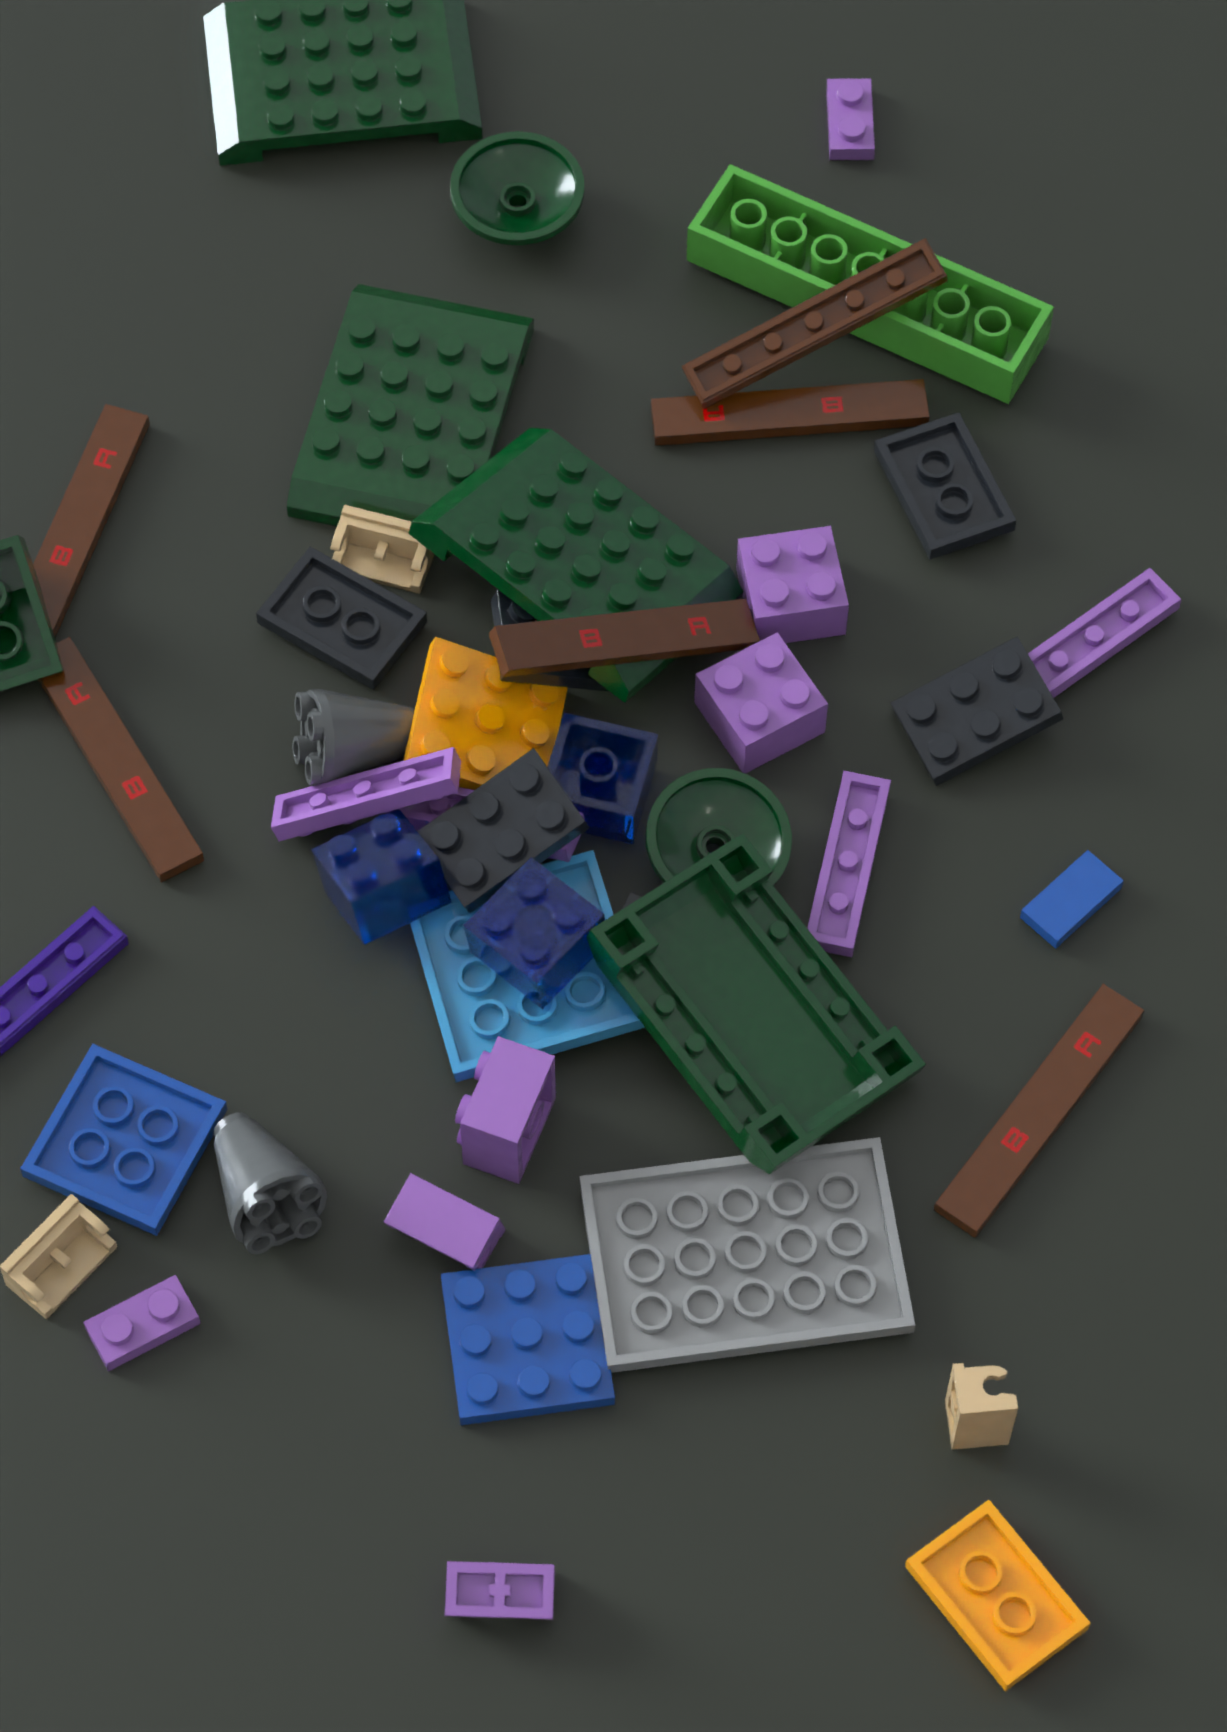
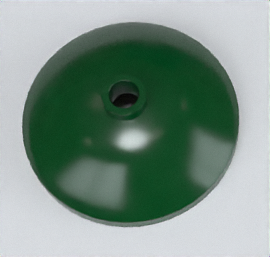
M531 132L499 133L475 143L459 158L450 179L452 206L461 222L476 235L491 242L504 245L535 244L556 236L573 222L584 200V176L576 158L557 141Z
M706 768L692 771L677 778L661 792L653 804L647 820L645 841L650 863L659 879L665 883L709 855L710 853L706 849L707 845L716 844L722 847L744 833L773 870L769 881L775 886L783 875L790 858L792 832L784 807L774 793L763 783L740 771L725 768Z

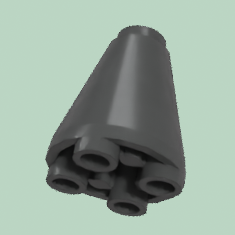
M310 689L307 692L296 693L294 706L297 720L300 721V736H294L293 757L297 765L305 764V776L309 785L328 783L335 779L368 771L404 758L414 715L412 707L323 689Z
M233 1113L220 1120L213 1131L215 1138L214 1148L229 1222L236 1239L244 1244L249 1253L257 1255L296 1237L305 1239L314 1235L322 1225V1220L319 1216L324 1211L328 1197L322 1179L259 1122L250 1118L247 1114Z

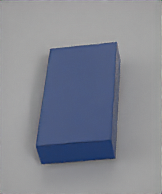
M1087 850L1021 910L1020 918L1056 949L1122 889L1124 880Z

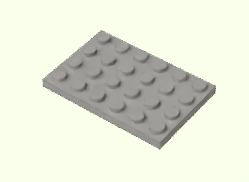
M880 1137L811 1146L771 1174L750 1163L744 1155L579 1176L608 1370L611 1369V1373L914 1333L915 1320Z

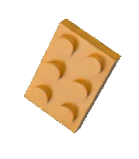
M987 1500L906 1560V1569L1005 1692L1089 1629V1620L990 1500Z

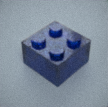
M564 713L549 760L548 769L577 810L584 814V819L590 828L583 833L634 844L657 765L658 734Z
M400 809L379 815L372 821L343 835L335 836L328 842L311 849L325 893L364 945L452 903L439 858Z
M531 857L463 927L470 952L541 1009H544L594 957L586 937L590 929L605 921V915Z

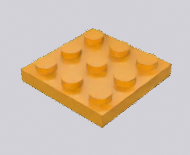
M435 637L429 646L403 761L454 747L461 760L459 787L471 790L479 788L533 748L548 769L551 770L568 687L501 681L499 665L495 656Z

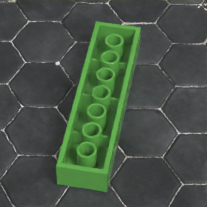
M730 164L687 228L686 260L793 308L913 244ZM936 255L947 274V282L850 332V334L1009 404L1049 339L1054 306Z

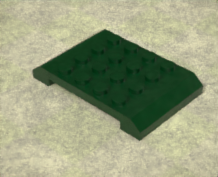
M246 0L222 3L203 16L219 166L262 162V150L428 133H438L439 143L483 139L464 0Z
M358 284L351 292L291 477L287 500L288 516L338 526L344 505L413 521L489 461L495 451L519 367L524 365L534 331V318Z
M529 428L414 519L411 522L408 533L443 561L454 554L538 621L739 600L743 594L736 576L727 563L552 429ZM676 658L591 667L588 675L626 703Z
M744 833L590 929L586 939L597 966L747 1160L766 1173L771 1174L922 1071L926 1063L896 1025L889 1030L886 1029L769 881L773 870Z

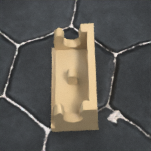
M344 505L330 549L335 550L332 559L374 583L420 594L435 554L408 534L412 521Z
M70 1194L0 1265V1270L6 1286L47 1320L117 1248V1243L107 1234L110 1230L107 1225L81 1204L74 1195Z
M964 1363L953 1364L945 1398L952 1450L1009 1445L1018 1411L1016 1395L1006 1393L993 1396L987 1394L983 1389L984 1382L989 1379L998 1381L1006 1378L1007 1370L994 1365L964 1368Z

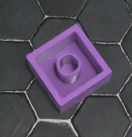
M831 526L738 539L737 575L743 590L742 598L747 600L760 641L777 632L785 643L846 635L849 603Z
M778 632L696 673L694 703L742 773L746 774L825 733L828 703Z
M498 1036L491 1053L483 1051L479 1058L474 1074V1079L478 1080L472 1096L465 1094L457 1109L455 1123L460 1124L457 1144L462 1145L464 1165L520 1184L556 1099L555 1056Z

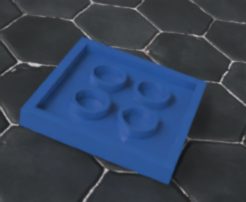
M92 1043L21 1166L22 1176L67 1197L72 1194L79 1202L158 1236L213 1137L215 1126L223 1119L228 1110L226 1101Z
M591 1254L475 1269V1271L465 1270L441 1274L460 1426L615 1405L611 1369L608 1370Z

